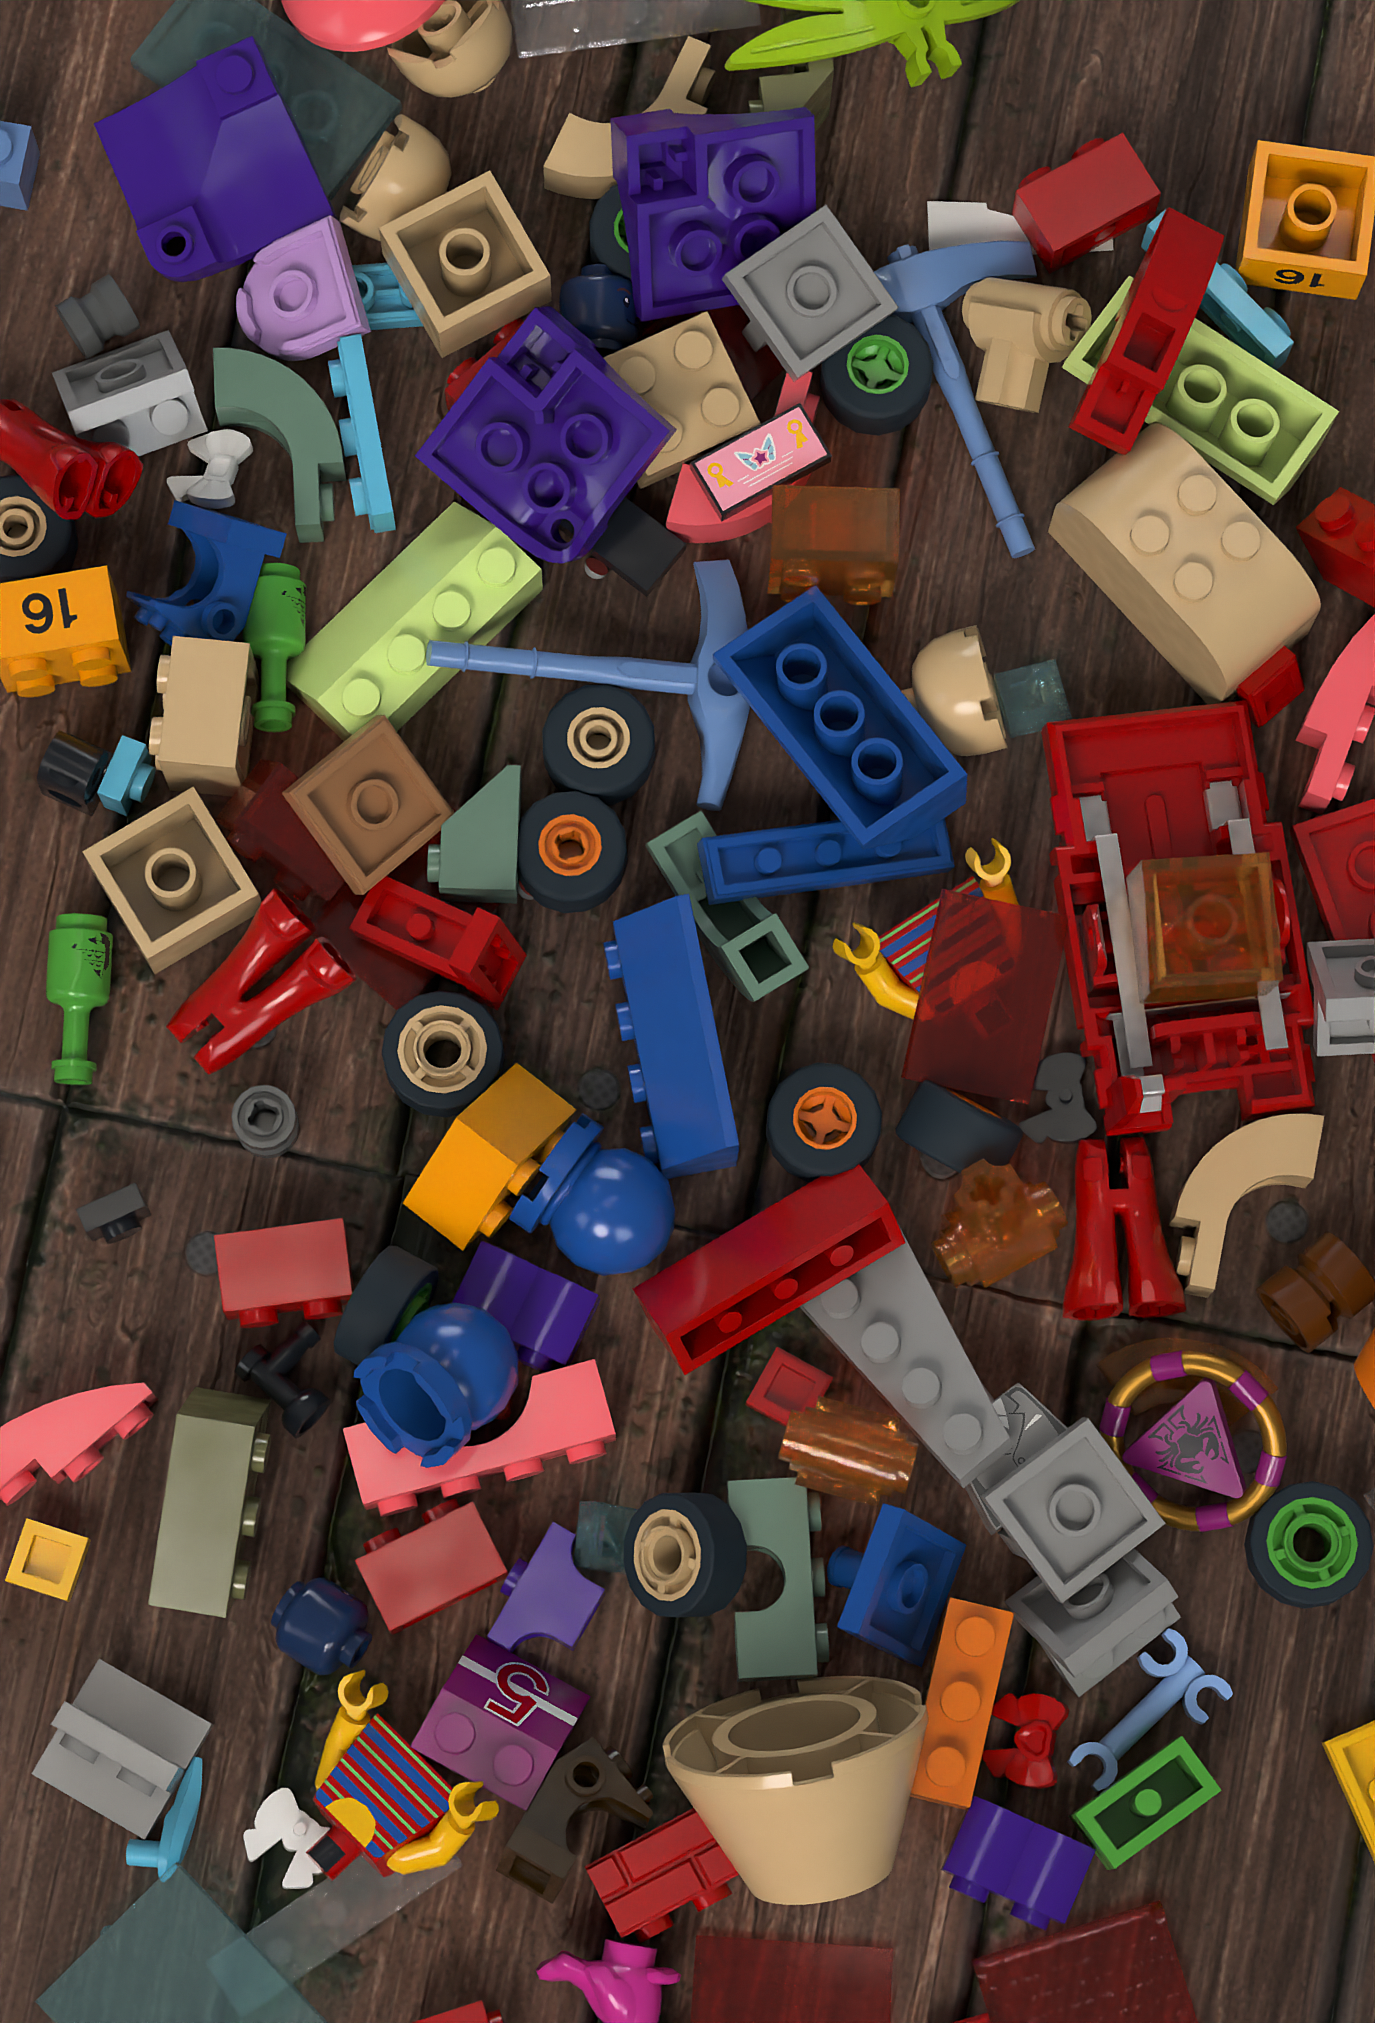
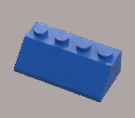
M816 585L713 653V660L863 850L916 838L966 804L967 773Z
M679 895L613 921L614 940L603 942L610 980L622 978L626 1002L615 1004L622 1041L634 1039L638 1064L627 1065L634 1103L646 1101L650 1126L639 1128L644 1157L650 1159L653 1164L658 1163L660 1172L667 1179L737 1166L739 1141L690 895Z

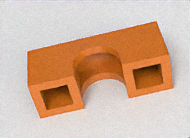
M951 1597L945 1602L932 1657L931 1675L924 1703L927 1706L929 1716L910 1797L963 1810L970 1808L1013 1621V1612Z

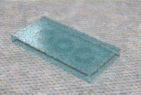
M176 0L130 58L132 67L163 88L195 67L197 60L253 36L265 53L283 98L292 111L328 198L331 201L402 110L401 101L323 47L305 39L293 26L255 0Z

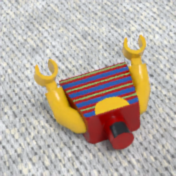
M991 838L992 845L995 848V857L989 864L982 866L977 852L972 847L965 854L969 867L982 878L979 884L973 876L879 937L872 929L856 922L852 923L853 927L859 932L861 939L859 946L852 952L846 943L837 938L834 940L832 946L834 952L841 958L855 964L856 973L880 1006L916 1022L930 1019L938 1027L945 1025L964 1012L983 1041L998 1034L1015 1020L996 991L1013 980L1016 972L1015 963L1022 955L1021 910L1011 878L1007 874L1011 865V856L1008 850L995 838Z
M365 1670L351 1673L345 1676L339 1683L338 1698L343 1706L339 1708L327 1736L314 1782L317 1792L313 1801L322 1816L332 1827L306 1851V1854L331 1881H334L360 1855L383 1878L392 1875L394 1872L406 1875L444 1866L451 1861L475 1830V1822L491 1820L499 1812V1805L495 1800L484 1801L475 1807L474 1796L482 1788L483 1781L459 1783L452 1788L378 1713L370 1720L367 1710L382 1705L388 1697V1689L384 1683L376 1684L370 1688L367 1698H365L360 1691V1683L363 1677H365Z

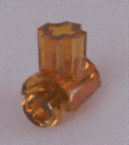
M983 1158L961 1170L963 1183L959 1191L953 1195L956 1207L941 1214V1221L945 1227L939 1230L940 1238L931 1242V1247L941 1268L954 1287H958L963 1283L971 1287L981 1281L986 1288L1058 1248L1056 1239L1060 1237L1059 1230L1068 1226V1221L1058 1199L1045 1181L1035 1185L1030 1181L1023 1183L1011 1164L994 1166Z
M818 1396L815 1408L806 1406L804 1412L791 1409L778 1459L790 1462L789 1469L798 1472L795 1485L878 1507L881 1495L891 1497L892 1491L902 1494L906 1493L918 1443L906 1440L907 1433L898 1431L901 1418Z

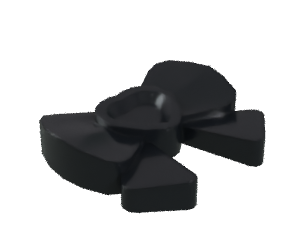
M1068 1052L1050 1055L1039 1061L1036 1067L1029 1062H1025L1012 1082L1014 1090L1048 1092L1045 1101L1050 1110L1019 1123L1023 1133L1038 1145L1043 1144L1047 1137L1056 1143L1076 1144L1079 1143V1140L1092 1137L1097 1131L1095 1120L1084 1108V1098L1080 1082L1086 1069V1059L1081 1057L1080 1054Z

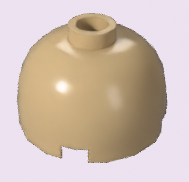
M445 0L428 21L411 34L393 42L392 48L387 47V50L400 72L416 87L436 97H459L482 91L494 81L510 55L513 42L512 25L502 0Z
M403 114L398 115L394 119L395 124L400 130L395 137L387 131L383 132L354 180L350 191L356 195L362 193L355 210L352 211L343 205L340 213L339 222L377 241H381L379 227L447 193L446 190L451 177L449 154L440 140L425 127Z
M977 625L951 631L928 643L920 650L912 665V688L901 690L949 752L960 756L986 754L1007 748L1001 710L992 675L989 673L986 662L983 661L986 652Z

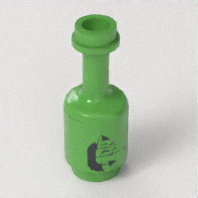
M285 563L262 564L247 621L243 628V643H250L253 656L261 659V701L251 706V715L254 717V727L265 732H283L292 728V718L295 716L296 708L293 704L286 702L287 659L299 656L304 651L306 644L307 587L300 580V570L295 566Z
M79 913L61 914L56 916V929L49 931L46 997L51 1003L60 1005L64 1011L62 1058L51 1063V1069L54 1070V1082L66 1085H89L93 1083V1072L96 1071L97 1064L87 1061L89 1017L94 1007L103 1006L109 1001L113 935L107 932V918L102 916Z

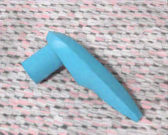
M194 1756L185 1772L174 1805L164 1818L161 1840L130 1839L126 1849L127 1865L158 1868V1877L164 1882L175 1873L189 1847L197 1819L202 1788V1758Z

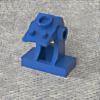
M174 500L168 525L182 529L191 541L196 555L194 571L188 584L167 598H154L127 591L126 597L139 607L134 618L145 626L149 623L155 629L162 631L159 635L160 638L171 647L173 636L233 642L245 627L264 555L280 558L287 533L228 514ZM193 599V605L185 606L190 600Z

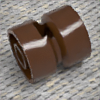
M1327 1231L1298 1255V1268L1294 1269L1284 1266L1256 1289L1258 1298L1271 1318L1299 1348L1307 1353L1313 1351L1338 1330L1337 1318L1339 1316L1352 1319L1375 1300V1281L1371 1274L1343 1241Z

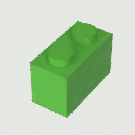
M1180 1736L1163 1746L1068 1817L1089 1846L1096 1849L1095 1854L1107 1870L1117 1868L1222 1790L1183 1736Z

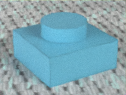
M124 735L121 736L97 791L105 808L127 816L134 800L142 803L146 798L156 771L155 767L150 766L152 759L146 744Z

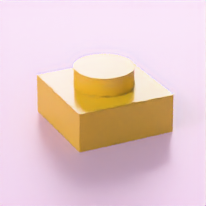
M26 1518L5 1581L70 1602L91 1540Z

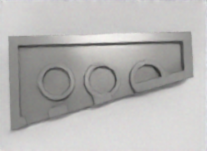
M902 1232L905 1244L801 1305L800 1308L959 1485L965 1488L1013 1448V1445Z

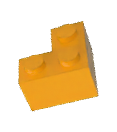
M516 1062L456 1117L406 1196L403 1204L462 1251L481 1233L489 1239L492 1238L514 1209L506 1203L511 1193L519 1196L531 1183L541 1167L538 1162L543 1164L558 1141L565 1134L563 1130L577 1109Z

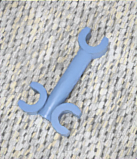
M1168 1628L1161 1634L1163 1639L1173 1648V1659L1169 1664H1158L1145 1651L1137 1657L1140 1667L1147 1674L1164 1679L1099 1742L1084 1743L1077 1746L1070 1753L1067 1762L1072 1767L1080 1763L1086 1755H1095L1103 1762L1104 1769L1102 1775L1091 1785L1095 1792L1107 1788L1114 1782L1118 1772L1117 1761L1181 1698L1185 1714L1192 1721L1203 1724L1209 1717L1199 1708L1196 1700L1197 1694L1202 1688L1214 1690L1224 1701L1233 1695L1230 1685L1223 1678L1216 1675H1206L1203 1669L1187 1655L1188 1647L1185 1639L1173 1629Z

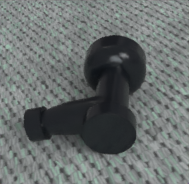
M304 1321L294 1330L295 1334L282 1342L272 1353L259 1344L243 1357L234 1370V1373L244 1382L251 1379L284 1410L281 1418L282 1425L295 1439L311 1429L323 1416L331 1403V1400L319 1389L308 1388L301 1391L285 1376L300 1361L307 1349H312L321 1340L317 1332Z

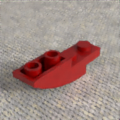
M1170 207L1165 211L1114 320L1117 322L1068 428L1121 455H1126L1131 451L1156 395L1164 389L1183 347L1212 276L1225 237L1224 235Z

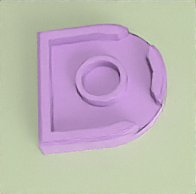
M331 215L281 237L262 248L253 258L255 264L247 275L243 289L239 288L236 295L237 316L245 335L263 351L282 360L301 361L310 359L338 347L339 337L356 334L363 336L371 332L341 224Z

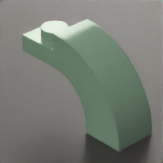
M213 348L215 409L220 427L241 426L256 429L272 437L284 448L293 463L295 527L299 543L324 542L323 522L335 521L333 483L322 484V482L347 481L338 431L326 405L303 378L276 360L247 350Z
M699 811L649 841L645 847L675 896L690 895L697 935L709 954L739 992L748 1000L755 1002L809 969V966L778 915L770 913L757 897L709 905L697 843L702 838L717 835L703 812Z

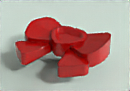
M1008 1693L994 1704L992 1716L1020 1727V1729L1014 1736V1742L1018 1748L983 1751L982 1758L991 1774L999 1779L1006 1776L1016 1784L1029 1788L1043 1789L1055 1785L1058 1775L1052 1761L1057 1737L1056 1731L1069 1715L1070 1710L1068 1706L1056 1698L1035 1693L1024 1695L1020 1698L1015 1694Z

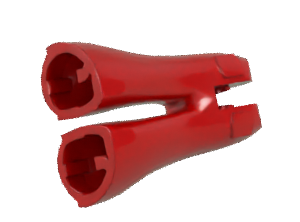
M13 398L0 399V461L11 466L59 517L66 520L79 519L84 511L95 518L107 517L118 511L130 498L140 479L144 465L134 451L116 442H96L65 433L45 421L21 402Z
M273 888L261 902L248 929L232 952L180 1005L166 1026L182 1044L210 1025L209 1022L214 1017L221 1022L224 1028L219 1033L216 1031L207 1044L194 1056V1059L208 1075L221 1070L235 1061L269 1032L293 1015L341 992L357 980L355 972L334 945L326 938L318 937L277 979L259 994L246 1000L245 994L262 977L317 931L316 925L300 907L276 888Z
M1126 1137L1120 1140L1119 1173H1121L1122 1189H1109L1108 1174L1110 1171L1104 1139L1079 1140L1075 1161L1076 1236L1073 1261L1064 1291L1063 1318L1080 1321L1101 1320L1118 1316L1123 1311L1115 1217L1121 1220L1127 1248L1129 1316L1149 1318L1185 1312V1295L1165 1242L1158 1207L1153 1163L1144 1137Z

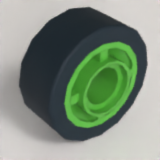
M388 1246L366 1270L344 1309L333 1342L335 1353L359 1366L380 1345L395 1342L412 1318L429 1308L439 1280L437 1267L398 1246Z
M1310 1481L1290 1484L1273 1494L1249 1520L1244 1547L1248 1569L1260 1588L1280 1603L1306 1609L1329 1605L1353 1591L1369 1570L1374 1544L1370 1522L1356 1500L1338 1487ZM1298 1529H1313L1323 1539L1324 1553L1319 1562L1304 1561L1294 1551L1293 1538Z

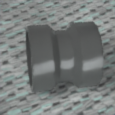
M109 274L92 283L90 292L83 297L76 298L70 296L55 305V309L66 330L86 359L102 351L105 341L113 336L126 337L141 328L130 304Z
M269 1085L254 1086L241 1093L234 1103L231 1114L233 1129L244 1149L254 1156L266 1159L279 1157L288 1152L297 1141L300 1130L298 1114L288 1095L279 1088Z

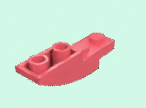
M1375 614L1356 633L1333 664L1309 707L1295 740L1319 749L1298 807L1320 815L1324 813L1332 798L1343 801L1355 769V765L1345 762L1352 740L1363 744L1375 714L1374 707L1365 705L1366 702L1375 705Z
M144 1382L107 1386L76 1393L50 1402L0 1427V1500L8 1506L27 1493L37 1482L32 1473L40 1466L58 1484L68 1476L74 1483L79 1481L103 1460L104 1457L99 1450L117 1434L124 1440L128 1439L151 1420L154 1414L149 1407L158 1400Z

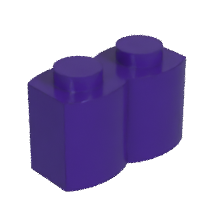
M481 1241L452 1303L484 1308L507 1328L514 1345L519 1348L517 1351L518 1361L545 1373L551 1371L553 1365L561 1368L570 1366L601 1300L598 1294L572 1281Z
M973 1796L971 1806L964 1813L941 1870L953 1876L949 1888L982 1903L986 1902L990 1892L1014 1903L1009 1915L1046 1931L1050 1919L1060 1924H1065L1096 1849L989 1801Z

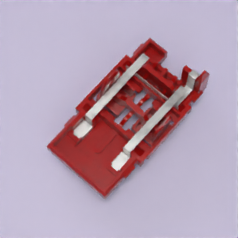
M1247 700L1046 722L1041 729L1051 790L1049 800L1055 836L1061 835L1060 846L1054 847L1049 853L1051 866L1057 865L1059 873L1053 882L1077 1030L1084 1029L1085 1040L1080 1044L1081 1057H1094L1095 1069L1097 1070H1094L1093 1074L1099 1109H1105L1106 1113L1103 1116L1106 1137L1139 1132L1145 1134L1168 1131L1174 1122L1171 1102L1179 1095L1197 1092L1237 1089L1242 1122L1265 1119L1269 1116L1310 1111L1315 1107L1311 1083L1316 1081L1310 1045L1304 1043L1303 1031L1308 1030L1314 1025V1008L1283 826L1281 821L1267 823L1266 811H1269L1264 773L1258 771ZM1190 878L1192 893L1239 888V893L1199 899L1193 909L1194 923L1183 925L1182 906L1176 890L1175 880ZM1161 882L1164 898L1168 906L1170 927L1158 928L1153 931L1149 909L1145 906L1129 908L1128 900L1149 898L1151 896L1149 883ZM1266 884L1265 888L1261 890V885ZM1106 903L1107 911L1099 912L1098 904ZM1087 905L1082 915L1075 916L1073 907ZM1198 946L1203 978L1206 982L1210 983L1207 985L1209 995L1194 996L1192 967L1187 947ZM1286 947L1290 974L1276 975L1286 963ZM1174 949L1179 972L1180 998L1168 1000L1166 989L1154 990L1160 981L1157 952ZM1254 977V978H1251V979L1227 981V980H1234V979Z

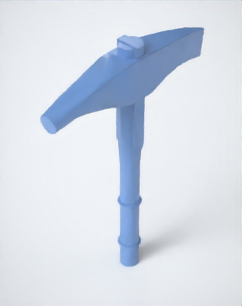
M992 241L939 248L918 253L916 246H909V244L898 247L895 252L887 257L889 265L874 271L899 307L891 315H896L908 323L913 322L916 329L927 341L934 363L933 373L955 416L972 458L971 465L976 468L997 520L996 527L1000 528L1012 558L1027 555L1034 551L1035 547L1023 520L1025 515L1020 513L999 461V452L995 451L981 417L966 369L942 310L961 295L966 294L971 285L982 281L986 277L1009 280L1037 277L1030 242Z
M729 559L697 561L693 564L700 593L701 624L699 641L690 663L632 657L582 656L537 651L536 648L523 650L469 644L468 641L454 643L429 640L426 652L427 666L461 669L462 672H465L467 669L527 675L530 679L537 676L587 681L626 689L688 695L687 701L700 739L702 778L696 805L713 811H720L722 809L742 744L750 710L749 704L713 660V653L748 630L739 585Z

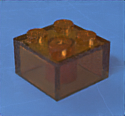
M773 485L769 518L767 594H781L783 601L791 602L816 585L823 595L843 596L845 602L855 605H872L879 603L881 597H892L899 564L900 488Z
M1269 852L1141 860L1126 877L1140 1004L1266 996L1283 981Z

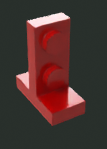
M385 876L369 890L349 927L355 936L464 985L476 1001L496 1010L501 1006L527 956L500 917L478 907L474 914L471 915L388 876Z

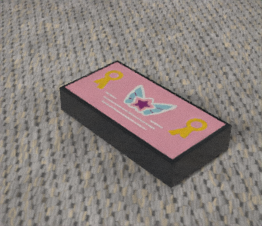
M801 403L692 461L690 469L722 522L830 463L832 455Z

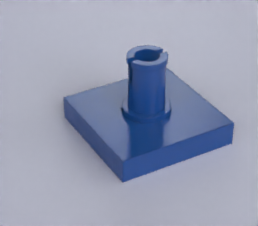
M883 1503L865 1553L842 1545L832 1553L827 1566L829 1583L836 1587L851 1589L837 1627L901 1661L922 1667L966 1544L905 1509Z

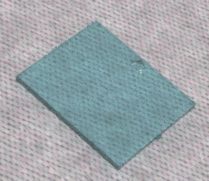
M179 1862L174 1863L112 1926L106 1925L100 1931V1937L35 2001L55 2023H328Z

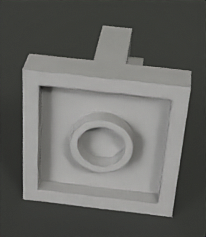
M827 205L727 272L722 278V281L750 319V322L741 332L755 353L768 345L793 382L873 328L899 308Z
M169 330L52 373L76 437L96 442H116L131 449L139 457L208 431L194 394L195 389L188 370Z
M1375 938L1307 942V968L1314 986L1313 1046L1316 1055L1374 1054Z
M1085 1417L1079 1419L980 1496L1003 1527L998 1534L1013 1554L1028 1561L1056 1601L1064 1603L1166 1524L1089 1418Z
M1134 1548L1064 1603L1056 1601L1039 1576L1035 1577L1004 1601L1009 1610L1014 1613L1015 1619L1040 1643L1066 1685L1078 1697L1082 1696L1181 1618L1172 1604L1178 1598V1595L1168 1579Z
M98 1659L73 1704L64 1701L51 1725L58 1729L31 1774L144 1840H148L180 1785L193 1757H196L214 1725Z

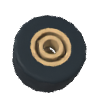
M19 474L0 476V583L68 572L73 566L78 549L74 519L66 520L59 517L40 499Z
M608 684L585 685L565 694L549 711L542 730L544 766L552 783L560 791H578L598 797L606 805H614L632 797L648 780L655 761L654 725L645 706L629 692ZM601 733V734L606 735V737L603 736V735H595V734Z

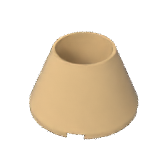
M830 1676L797 1680L798 1693L761 1700L759 1688L746 1691L698 1710L678 1723L667 1734L663 1742L665 1765L755 1897L766 1902L783 1905L828 1902L867 1890L890 1874L896 1858L929 1717L927 1706L922 1705L920 1692L915 1688L899 1681L868 1676Z

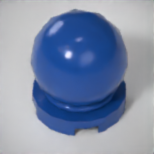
M582 1113L577 1122L572 1123L543 1162L539 1170L544 1175L528 1196L521 1195L509 1219L528 1233H532L540 1223L543 1225L550 1223L556 1246L578 1267L601 1276L634 1272L648 1265L666 1249L674 1230L675 1207L669 1181L652 1161L626 1148L601 1149L602 1145L597 1141L604 1127Z
M461 1303L432 1306L415 1315L395 1342L380 1345L354 1370L353 1377L361 1379L360 1382L364 1393L356 1401L358 1411L370 1431L391 1452L396 1454L405 1447L415 1455L423 1457L420 1466L429 1468L444 1465L470 1440L472 1430H476L491 1422L501 1413L518 1386V1352L507 1328L484 1308Z

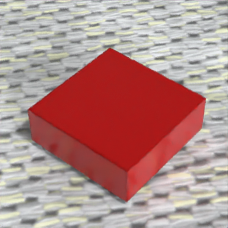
M1283 646L1237 686L1236 691L1239 701L1247 700L1250 721L1258 728L1264 726L1304 691L1305 687L1296 655L1286 646Z
M776 1347L745 1405L802 1436L834 1377Z

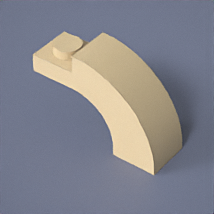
M688 36L663 90L655 102L642 113L671 109L674 113L708 114V108L703 107L711 92L717 74L715 70L710 69L711 45ZM569 113L543 166L544 188L575 198L600 199L612 186L617 185L616 180L613 178L611 123L592 122Z
M1285 1114L1257 1120L1226 1136L1201 1159L1180 1190L1168 1225L1193 1231L1192 1238L1181 1237L1175 1264L1176 1273L1185 1276L1183 1286L1185 1294L1208 1298L1215 1290L1228 1217L1234 1204L1251 1191L1271 1185H1289L1306 1188L1314 1179L1324 1116Z

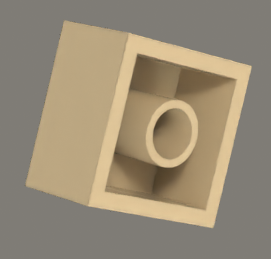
M490 170L379 227L382 254L441 358L530 313L535 307H541L552 301L551 275Z
M708 311L604 357L605 361L636 393L677 429L637 481L640 489L680 472L683 463L690 465L692 461L761 424Z
M173 636L171 656L160 655L157 670V693H163L164 714L163 717L152 718L149 754L155 755V768L163 772L170 791L185 792L194 787L197 793L245 798L254 726L251 706L256 703L259 674L250 643Z
M194 787L82 851L92 872L154 974L255 915L262 902L258 891Z

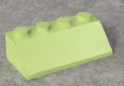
M1128 276L1062 366L1063 369L1086 384L1089 383L1117 322L1114 320L1134 279L1131 276ZM1194 318L1164 389L1156 395L1145 418V422L1149 425L1159 423L1167 426L1186 440L1206 462L1274 505L1289 492L1319 450L1339 411Z
M453 502L305 645L304 651L299 656L287 662L286 686L343 741L347 740L376 715H385L397 732L461 670L457 668L427 666L426 652L429 640L454 643L468 641L469 644L485 646L543 590L542 569L494 524L460 504Z

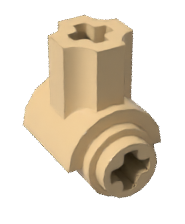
M986 277L982 281L971 285L963 300V321L967 328H969L970 335L976 346L985 351L975 400L1014 410L1039 413L1049 363L1061 362L1067 358L1091 327L1092 315L1088 302L1072 289L996 277Z

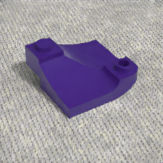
M253 36L197 60L195 67L170 84L133 105L94 123L135 220L136 232L146 256L153 268L169 280L188 282L212 276L253 259L262 248L270 245L273 241L331 215L338 220L292 111L283 98L261 45ZM177 236L184 237L186 241L184 251L180 255L169 256L166 249L168 242Z
M806 107L743 114L674 113L671 109L610 118L613 178L618 185L624 216L633 300L637 317L641 321H648L739 305L722 281L723 276L816 212L814 115Z
M546 306L535 307L498 357L488 358L415 457L521 547L540 559L560 564L581 559L592 549L609 527L607 523L615 509L677 429L617 374L596 350L597 345L554 308ZM563 519L570 521L574 527V536L570 542L563 540L559 534V524Z

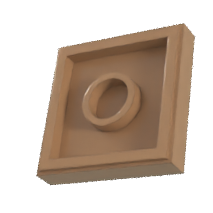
M376 715L282 792V795L355 895H364L441 831V825L454 814V811L385 715Z

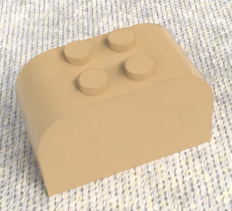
M1152 423L1138 434L1130 452L1126 455L1116 453L1055 506L1048 530L1049 534L1207 704L1226 703L1238 695L1236 688L1240 683L1283 646L1290 650L1309 633L1320 611L1321 603L1317 590L1293 554L1186 440L1162 424Z

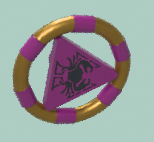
M1179 1350L1151 1356V1358L1134 1366L1117 1382L1106 1399L1099 1427L1100 1435L1166 1523L1165 1525L1181 1530L1207 1532L1233 1527L1235 1524L1251 1517L1259 1511L1280 1485L1287 1459L1284 1424L1269 1392L1247 1370L1225 1358L1206 1352ZM1187 1375L1204 1377L1125 1449L1124 1433L1132 1403L1146 1387L1156 1381ZM1215 1381L1227 1386L1253 1412L1261 1431L1263 1447L1254 1480L1247 1489ZM1132 1465L1218 1492L1234 1499L1199 1507L1176 1504L1159 1496L1134 1471Z

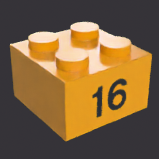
M1258 140L1248 167L1235 269L1246 285L1356 300L1368 272L1375 215V156Z
M107 565L0 583V679L7 693L17 691L20 697H39L54 692L55 685L80 681L82 686L97 687L117 681V674L132 672L120 599Z

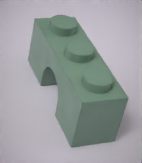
M806 1477L727 1481V1504L741 1523L747 1551H758L770 1556L781 1569L784 1581L783 1592L780 1598L770 1607L760 1611L735 1612L737 1682L816 1678L818 1675L817 1663L829 1662L827 1623H815L813 1597H825L823 1557L811 1558L809 1532L821 1531L819 1492L807 1493Z

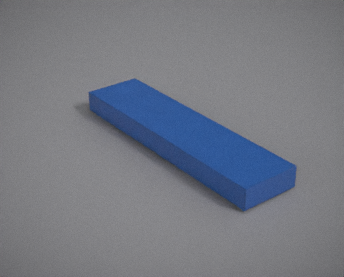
M945 818L916 838L864 850L840 820L705 837L697 843L709 905L742 901L753 897L764 898L948 873L955 867Z

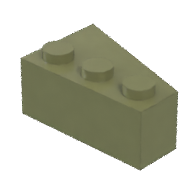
M195 1387L177 1412L148 1605L226 1618L235 1602V1598L245 1600L249 1587L252 1561L243 1560L242 1558L246 1536H255L259 1522L261 1498L254 1497L258 1472H265L269 1457L271 1434H266L265 1432L271 1399Z

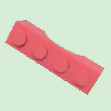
M595 1359L532 1376L527 1404L516 1423L508 1431L492 1441L475 1446H463L444 1465L429 1468L420 1466L423 1457L415 1455L405 1447L396 1454L391 1452L370 1431L366 1422L343 1428L362 1503L366 1510L378 1507L381 1517L418 1507L416 1496L437 1490L442 1491L443 1499L473 1493L481 1489L480 1478L504 1472L507 1482L537 1475L544 1472L542 1461L566 1454L569 1464L592 1460L607 1454L604 1444L616 1441L615 1429Z

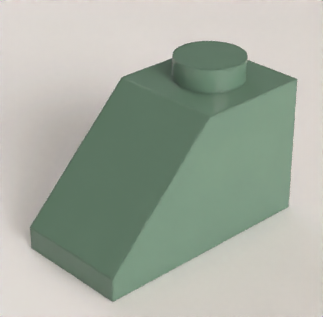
M507 765L441 825V844H429L427 879L428 882H439L441 901L517 904L518 829L521 818L522 792L521 765Z

